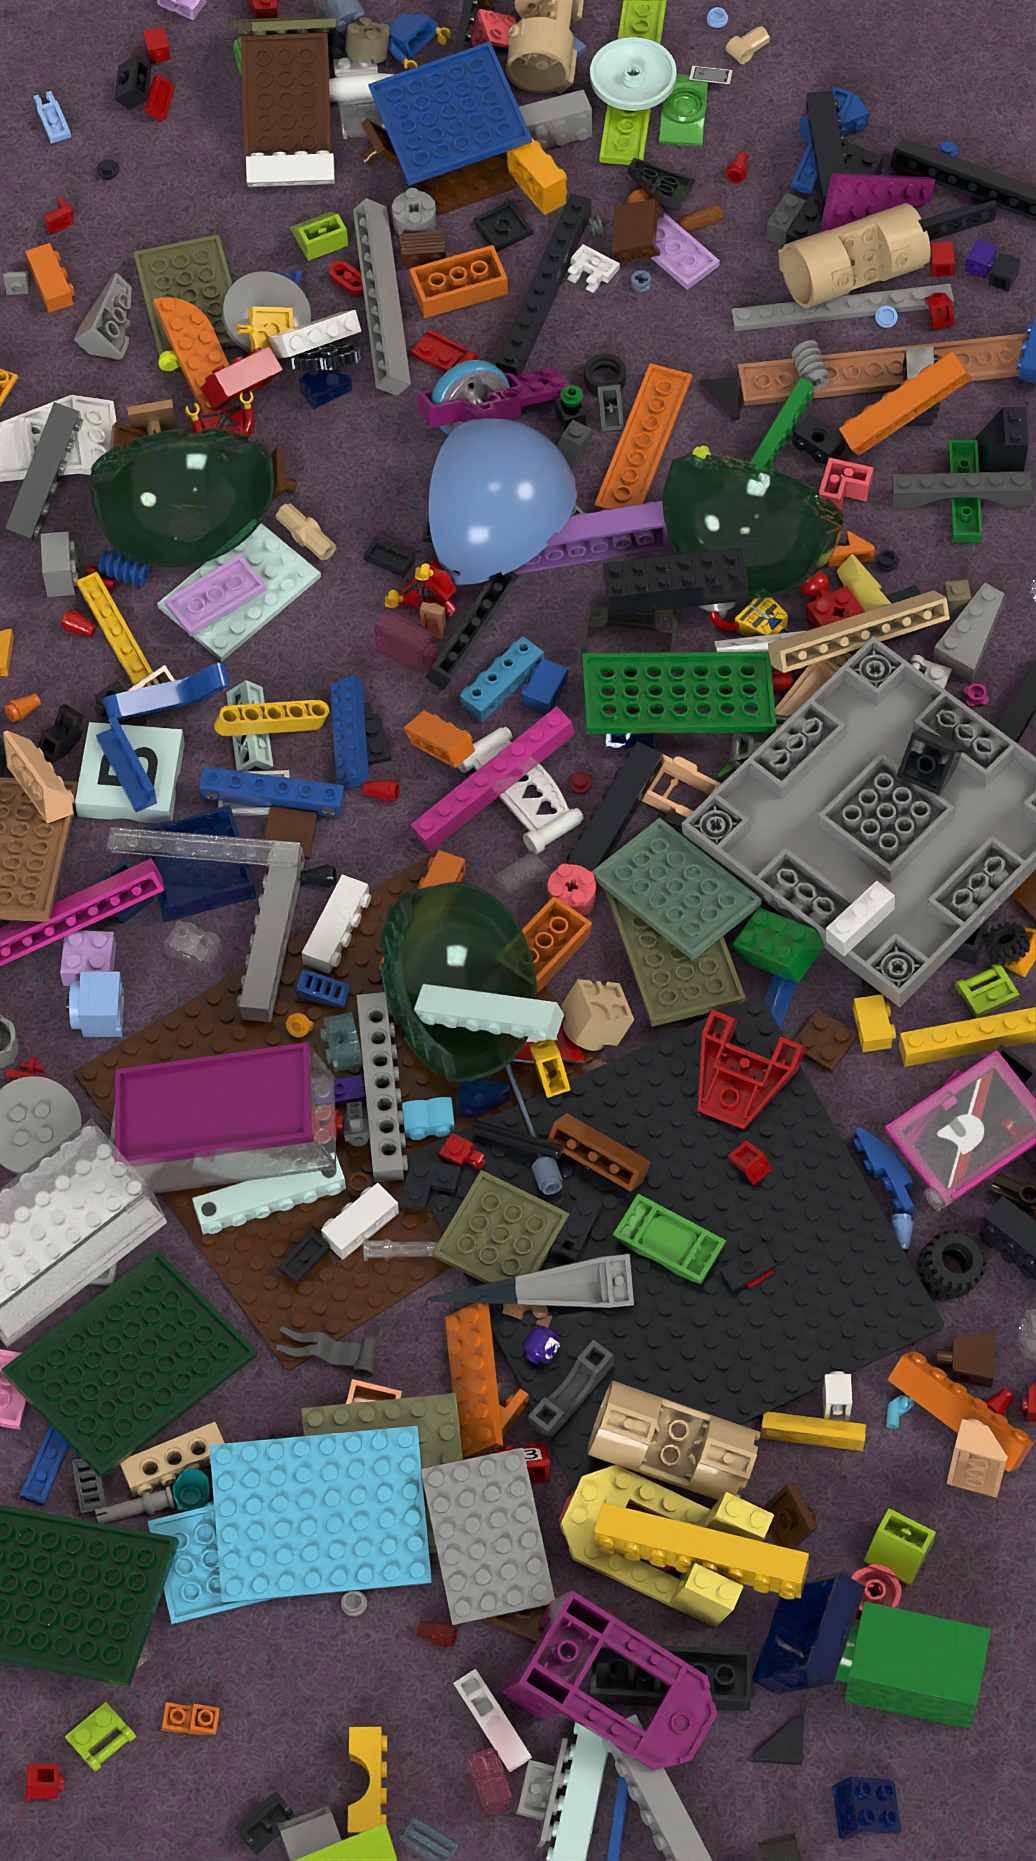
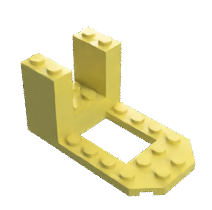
M618 1465L582 1476L560 1523L563 1535H565L572 1559L716 1628L734 1610L743 1586L696 1563L686 1573H682L678 1579L640 1560L627 1559L625 1554L614 1552L611 1555L599 1551V1548L595 1547L594 1529L602 1502L626 1508L629 1501L660 1517L757 1541H762L765 1538L774 1514L728 1492L710 1510Z

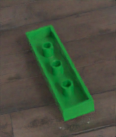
M803 378L799 379L748 465L747 480L758 484L761 481L764 482L767 476L766 472L771 470L774 459L779 457V450L784 448L787 437L792 435V428L794 425L797 426L800 415L805 413L807 408L805 406L812 401L813 383Z
M949 440V473H979L978 440ZM950 498L952 543H981L980 498Z

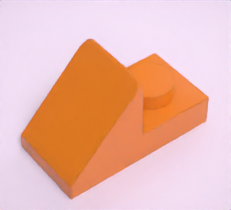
M846 531V546H835L827 551L828 568L840 567L851 554L860 563L873 562L875 548L850 531Z
M519 1389L516 1395L511 1394L504 1407L499 1405L502 1437L506 1435L529 1404V1395L522 1389Z

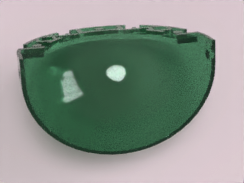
M202 428L199 433H188L187 429H178L131 440V445L124 448L118 445L109 450L92 465L91 474L88 475V486L97 522L106 538L117 550L133 560L152 566L186 567L208 562L228 553L244 542L257 529L271 505L274 493V471L272 455L268 449L258 440L254 442L249 441L247 435L220 429ZM203 495L207 497V508L178 507L169 504L170 501L203 503Z
M686 455L672 459L664 485L662 505L665 525L674 547L679 554L741 547L748 577V598H770L792 591L811 580L820 572L832 556L840 539L844 517L840 509L830 499L824 501L818 497L819 491L778 471L770 469L768 473L759 468L755 469L756 464L734 458L706 455V458L702 459L696 455Z
M442 883L401 895L396 905L390 907L382 926L380 949L384 950V963H380L388 1004L396 1024L401 1023L407 1035L404 1037L405 1041L416 1057L435 1074H443L446 1076V1080L451 1082L473 1081L500 1071L516 1058L525 1045L528 1036L519 1038L508 1033L493 1034L487 1030L471 1031L465 1027L457 1026L456 1028H450L444 1024L437 1023L428 1025L420 1020L414 1008L423 984L537 1000L535 966L523 931L504 904L486 890L469 883Z

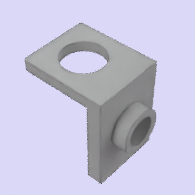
M28 271L7 272L3 274L7 295L29 293Z

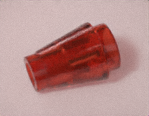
M420 1621L417 1636L443 1648L453 1647L457 1640L458 1627L452 1625V1622Z

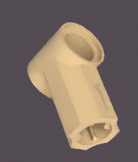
M756 27L741 38L739 36L733 37L727 43L725 49L740 64H744L752 58L755 51L770 42V36L764 27Z

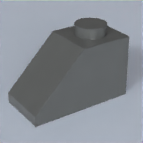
M572 420L560 438L557 448L565 457L572 472L592 445V429Z

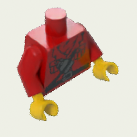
M241 392L240 400L244 404V408L238 405L202 413L200 418L197 415L200 410L197 403H194L195 413H190L188 406H186L185 413L192 418L191 425L196 439L205 446H212L215 454L224 452L229 460L237 458L239 456L238 449L245 447V440L250 438L255 426L254 410L251 407L254 398L253 394L250 392L251 399L244 401Z
M434 560L431 564L425 563L421 565V568H416L415 578L407 584L400 595L396 590H391L388 596L385 597V606L395 608L399 602L401 605L414 606L420 609L422 602L436 603L441 607H445V615L449 617L458 608L449 599L456 591V586L453 584L449 572L444 571L439 563Z

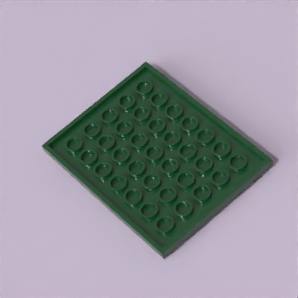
M157 1250L1 1369V1374L102 1479L257 1357V1350Z
M0 1505V1662L130 1687L180 1542L178 1538Z

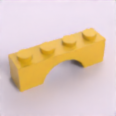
M349 1727L350 1761L361 1765L370 1777V1784L365 1795L356 1803L348 1806L349 1838L384 1823L387 1826V1816L382 1814V1804H387V1788H382V1778H387V1762H382V1752H387V1735H382L381 1727Z

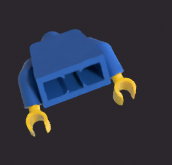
M404 13L393 23H385L390 27L388 49L399 64L402 63L404 65V68L417 67L415 61H408L407 58H412L436 34H438L437 41L441 45H445L446 38L450 39L451 35L448 28L443 27L440 29L438 27L439 24L426 14Z

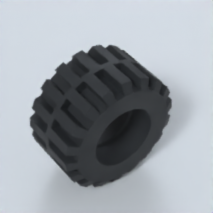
M951 1229L946 1230L944 1233L941 1231L922 1249L919 1254L920 1258L917 1260V1266L920 1267L917 1272L919 1276H923L921 1282L923 1285L927 1284L930 1287L928 1290L931 1293L936 1291L938 1292L937 1296L941 1298L946 1295L947 1299H953L955 1296L960 1298L964 1294L969 1293L983 1278L982 1276L986 1271L984 1265L987 1263V1259L982 1257L985 1251L977 1246L979 1244L977 1239L974 1241L970 1239L972 1235L969 1233L963 1235L962 1230L957 1229L954 1233ZM942 1255H949L955 1258L961 1266L962 1274L953 1273L948 1270L942 1261Z

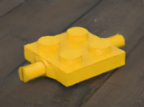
M252 306L248 308L249 324H237L236 329L239 330H236L237 334H249L251 351L258 347L261 350L270 347L272 350L269 340L270 336L299 326H296L293 320L292 308Z

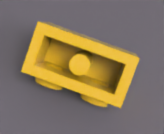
M883 994L854 998L853 1013L862 1053L890 1049L892 1047V1039H896L894 1024L889 1023L888 1017H891L890 1005L888 1002L885 1003Z

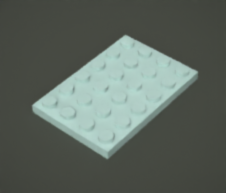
M258 520L253 522L157 603L160 610L182 627L167 609L164 600L241 554L267 585V591L192 636L220 661L226 659L321 578V572Z

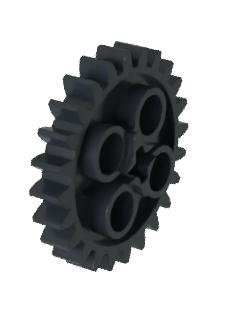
M353 343L324 344L290 356L292 369L300 371L335 370L340 368V366L351 365L364 358L361 345H353Z

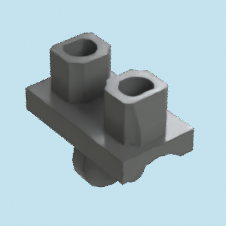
M361 1102L347 1103V1113L343 1114L345 1142L349 1141L351 1145L362 1146L370 1139L368 1112L362 1110Z

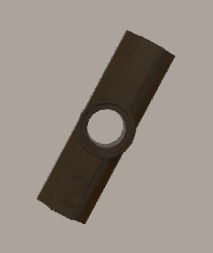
M1000 1172L996 1174L989 1193L1000 1198L1004 1196L1010 1202L1016 1204L1023 1212L1036 1211L1035 1183H1023ZM1023 1195H1030L1034 1200H1026Z

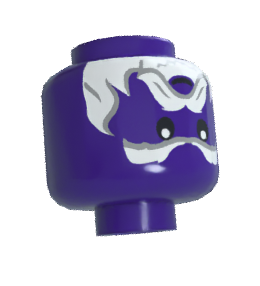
M543 1325L541 1328L534 1327L522 1344L523 1349L527 1352L525 1357L536 1365L539 1361L549 1363L560 1347V1343L557 1340L559 1336Z

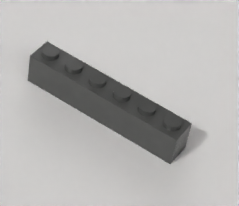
M56 402L53 403L6 525L7 533L31 542L34 541L35 537L38 538L43 528V525L40 524L42 517L47 516L51 507V504L48 503L51 494H56L59 482H56L59 473H64L67 461H64L67 452H72L75 440H73L75 431L79 432L83 424L80 411Z

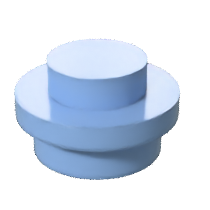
M713 8L707 14V23L711 27L721 28L728 22V15L722 8Z
M887 305L880 307L875 314L877 324L883 328L892 327L898 318L896 310Z

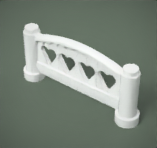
M500 727L474 743L475 752L458 766L460 771L466 773L472 768H475L476 771L511 744L510 740L513 736L507 727ZM540 764L526 774L529 778L527 781L516 782L499 796L529 831L523 835V840L526 847L534 855L542 852L547 844L580 825L581 821L584 820L578 808H568L558 786ZM528 785H535L537 791L543 794L540 798H522ZM543 801H549L551 807L557 810L555 814L536 815Z

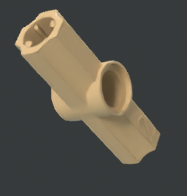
M285 503L280 507L276 514V519L291 532L293 539L300 546L308 547L320 560H327L333 555L336 545L321 532L319 525L313 518H306L291 503Z

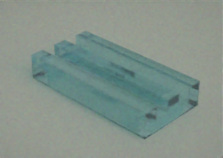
M413 1817L410 1825L406 1827L404 1834L399 1838V1842L429 1861H451L459 1845ZM416 1827L420 1829L421 1831L436 1839L440 1843L444 1844L451 1850H445L444 1848L429 1840L425 1836L416 1832L414 1828ZM411 1835L415 1839L419 1840L423 1844L427 1845L431 1849L443 1855L445 1859H439L435 1855L431 1854L427 1850L423 1849L419 1845L409 1840L408 1837Z

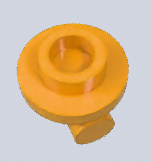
M301 1013L290 1014L286 1021V1028L294 1037L305 1036L312 1030L314 1022L309 1021Z

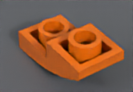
M166 1702L161 1731L216 1735L220 1708L200 1704L187 1706Z

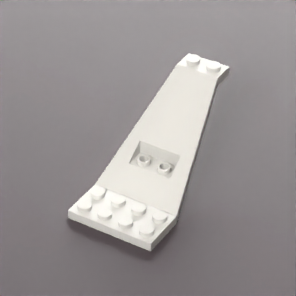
M70 395L54 401L80 411L81 419H83L80 431H75L73 440H75L74 448L71 453L67 452L64 461H67L63 474L59 473V476L87 474L107 477L111 429L116 422L113 401ZM54 402L0 422V482L25 478Z

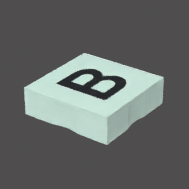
M89 722L75 799L77 816L109 820L130 819L137 822L172 825L176 800V781L181 770L185 745L183 730L120 725L151 781L157 799V804L135 813L96 739L97 734L111 729L110 724Z

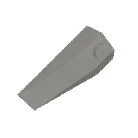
M118 273L113 274L88 312L75 335L74 341L90 355L120 360L123 358L129 345V337L125 336L126 328L130 327V320L126 319V312L131 309L132 287Z

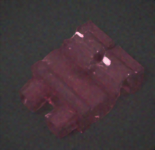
M491 1748L468 1755L472 1779L484 1817L511 1810L509 1799H512L506 1776L502 1775L504 1770L498 1751Z

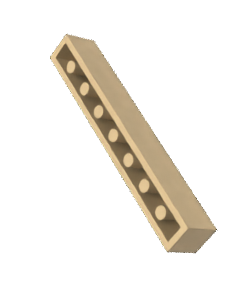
M933 590L768 643L771 666L785 673L862 648L872 637L881 642L949 620L947 597Z

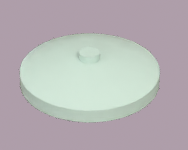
M637 37L622 38L608 43L596 53L590 67V81L594 92L605 103L623 110H644L660 104L671 94L676 83V64L672 55L663 46L652 40Z

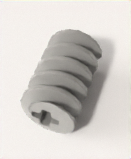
M809 340L796 346L792 352V357L800 375L799 377L813 383L814 392L827 387L829 384L827 379L829 374L825 370L826 366L823 363L824 360L820 349H818L817 342Z

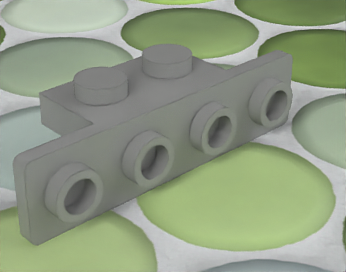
M562 1738L559 1742L554 1766L533 1760H528L516 1814L542 1820L537 1847L542 1848L546 1841L550 1842L552 1837L553 1825H549L551 1815H556L559 1799H556L555 1796L557 1788L561 1789L563 1786L565 1773L561 1772L562 1764L568 1762L571 1749L567 1747V1738Z

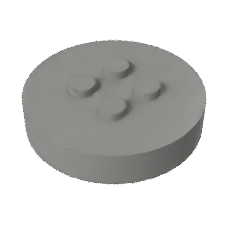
M24 1077L0 1089V1165L20 1176L42 1177L53 1174L70 1163L77 1154L84 1136L83 1114L72 1094L58 1082L44 1077Z

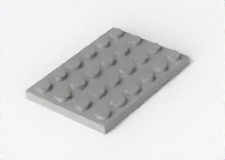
M523 1448L421 1469L452 1625L549 1605L555 1597Z

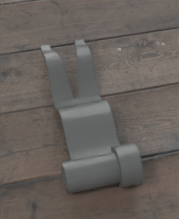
M280 1327L281 1333L295 1341L314 1342L317 1344L303 1348H289L283 1345H276L275 1350L293 1357L317 1356L331 1365L354 1367L353 1373L357 1376L366 1378L373 1376L376 1340L364 1338L361 1344L338 1342L321 1332L297 1333L288 1328Z

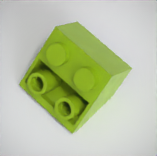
M334 212L325 213L290 227L308 261L348 246L347 229L340 216Z
M889 1508L876 1531L863 1563L885 1566L895 1573L899 1581L911 1586L934 1543L936 1532Z

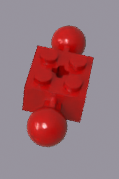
M812 569L802 575L800 579L801 592L808 598L817 599L807 604L806 620L812 629L865 613L847 585L829 594V580L824 572ZM859 649L850 651L848 653L853 656Z

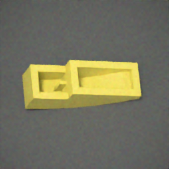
M851 554L839 567L837 573L843 585L848 586L864 611L868 612L892 604L880 591L882 587L859 560Z

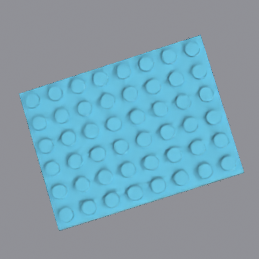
M417 1426L209 1445L222 1603L432 1583Z

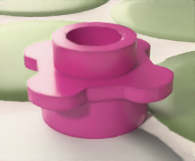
M972 684L964 688L963 694L966 695V705L968 707H974L979 704L985 706L988 704L989 698L986 697V687L984 685Z

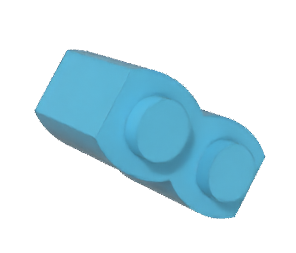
M450 1097L402 1103L406 1138L422 1140L429 1135L447 1137L450 1133L455 1132L452 1099Z

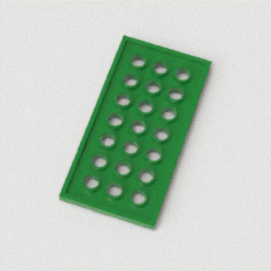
M769 651L582 654L586 734L776 732ZM746 670L751 671L753 675L746 676L742 672ZM675 671H679V672H681L683 675L677 677V676L672 675L671 673H672V672H675ZM703 671L706 673V675L698 676L695 674V672ZM727 671L730 675L722 676L718 672ZM603 672H609L612 674V676L603 677L601 674ZM633 672L636 674V676L628 677L625 675V673ZM657 672L659 676L652 677L648 673ZM727 689L731 694L724 695L720 691ZM746 689H751L755 693L746 694L743 691ZM632 690L635 691L637 694L634 696L627 695L626 692ZM652 690H657L661 694L655 696L650 694L649 692ZM681 690L684 692V694L676 695L673 693V691ZM705 690L708 693L706 695H700L696 691ZM611 691L614 694L611 696H605L602 694V692ZM701 708H705L710 712L702 714L698 712V710ZM724 708H729V709H731L733 712H732V713H724V712H722V709H724ZM754 708L757 712L748 713L745 709ZM610 709L613 710L615 713L612 715H607L603 711ZM630 709H635L639 713L632 715L629 714L627 711ZM659 709L662 711V713L653 714L651 710ZM683 709L686 712L684 714H678L674 710Z

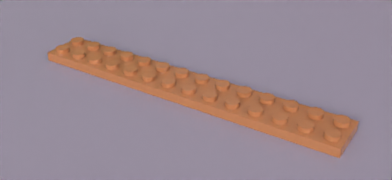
M1025 333L821 355L826 366L825 370L829 374L827 378L829 384L824 389L813 392L812 399L898 389L903 383V358L906 347H934V354H938V360L942 355L953 351L972 377L971 381L1018 377L1020 375V371L1016 370L1019 357H1024L1025 353L1021 352L1024 339L1028 340L1030 335ZM793 358L738 364L737 368L738 376L741 378V393L744 406L786 402L800 379Z

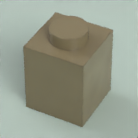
M968 579L945 582L943 596L947 597L949 615L961 614L971 601Z

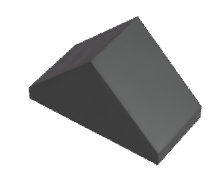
M620 384L597 386V406L602 432L624 429Z

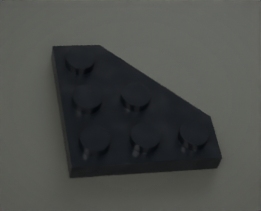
M633 158L627 171L653 199L656 198L659 204L664 205L669 210H680L695 182L693 178L637 158Z

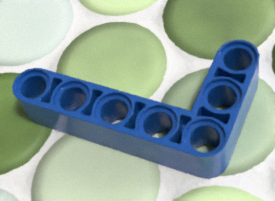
M221 662L207 666L188 678L103 698V703L108 719L116 716L117 720L120 721L207 700L231 686L225 664Z

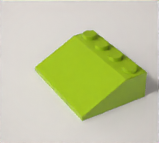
M386 1823L294 1861H397L388 1828Z

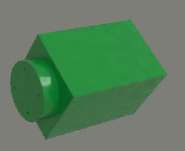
M864 1601L861 1620L850 1617L844 1618L835 1647L829 1679L847 1683L844 1700L846 1702L970 1729L977 1706L991 1629Z

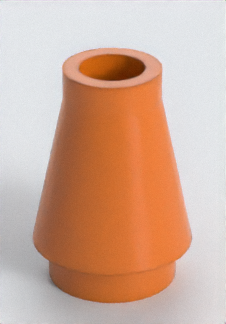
M35 693L11 700L5 706L6 715L12 722H21L32 711L41 706V701Z

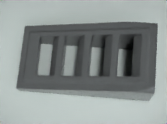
M82 1458L72 1460L81 1515L94 1513L95 1509L106 1507L102 1479L93 1469L87 1470L91 1469V1467ZM91 1477L96 1478V1480L81 1483L82 1479H87ZM96 1487L98 1489L97 1491L83 1493V1490ZM97 1497L100 1499V1501L87 1504L84 1502V1500Z

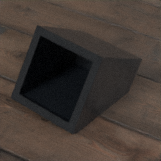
M1003 407L976 436V440H978L979 473L1024 472L1029 445L1026 407Z

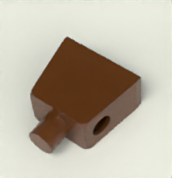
M994 1333L954 1337L951 1350H937L936 1365L951 1366L952 1380L992 1387L994 1380Z

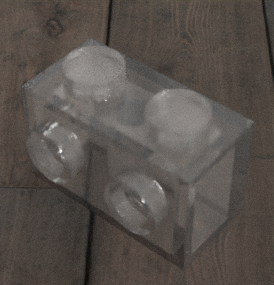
M177 920L164 942L167 955L206 972L210 971L222 950L221 940L215 933L210 931L204 932L192 923H183Z

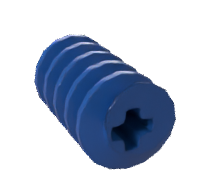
M113 549L110 554H108V551L102 554L98 570L102 576L107 574L109 578L115 577L117 581L124 580L126 584L132 583L135 587H143L149 577L150 561L146 560L144 565H142V558L138 557L133 562L134 556L131 554L126 560L125 552H121L117 557V550Z

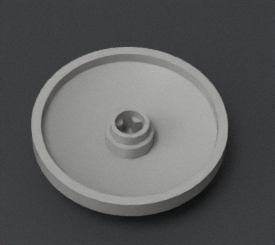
M254 272L241 277L228 290L222 306L223 324L228 335L240 348L249 353L251 352L249 334H237L236 330L239 329H236L237 324H249L248 308L252 306L292 308L293 320L296 326L311 323L310 305L303 291L292 280L274 272Z

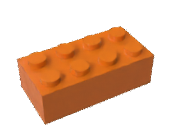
M493 245L409 269L410 286L424 319L508 295L507 276Z
M553 896L495 958L493 974L527 998L533 999L589 939L592 922Z

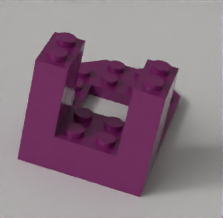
M572 1590L552 1600L538 1622V1625L544 1628V1631L524 1664L511 1669L498 1693L542 1721L563 1713L651 1770L692 1761L717 1715L716 1706L712 1701L709 1689L711 1687L708 1676ZM603 1644L669 1686L645 1731L578 1689Z

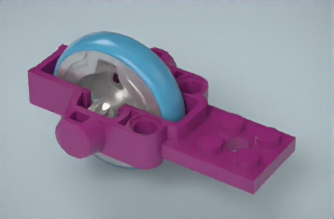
M470 360L449 369L439 379L434 389L418 392L417 413L426 420L430 428L438 426L449 435L457 426L468 420L516 418L521 415L522 406L561 398L562 389L570 384L554 367H544L541 370L526 371L519 375H514L512 373H503L502 370L489 362Z

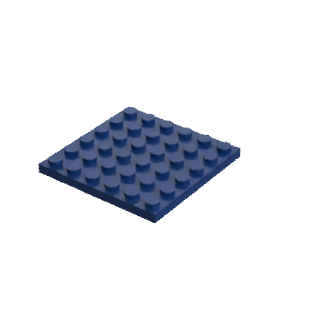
M491 42L368 84L408 186L532 143V137Z

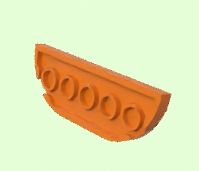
M172 297L153 299L152 304L195 401L200 408L201 414L213 411L201 387L206 382L205 378L213 374L212 371L222 365L226 368L229 366V363L210 321L199 308L185 300Z

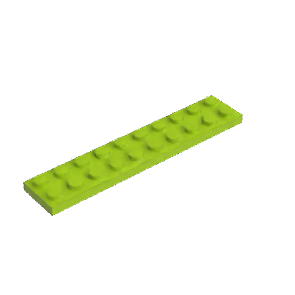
M624 0L618 39L637 37L652 40L661 45L667 0ZM607 105L600 163L630 165L633 158L644 160L651 108L631 111Z

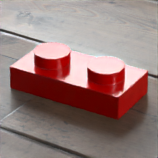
M159 74L153 77L144 111L157 121L162 122L166 119L175 86Z

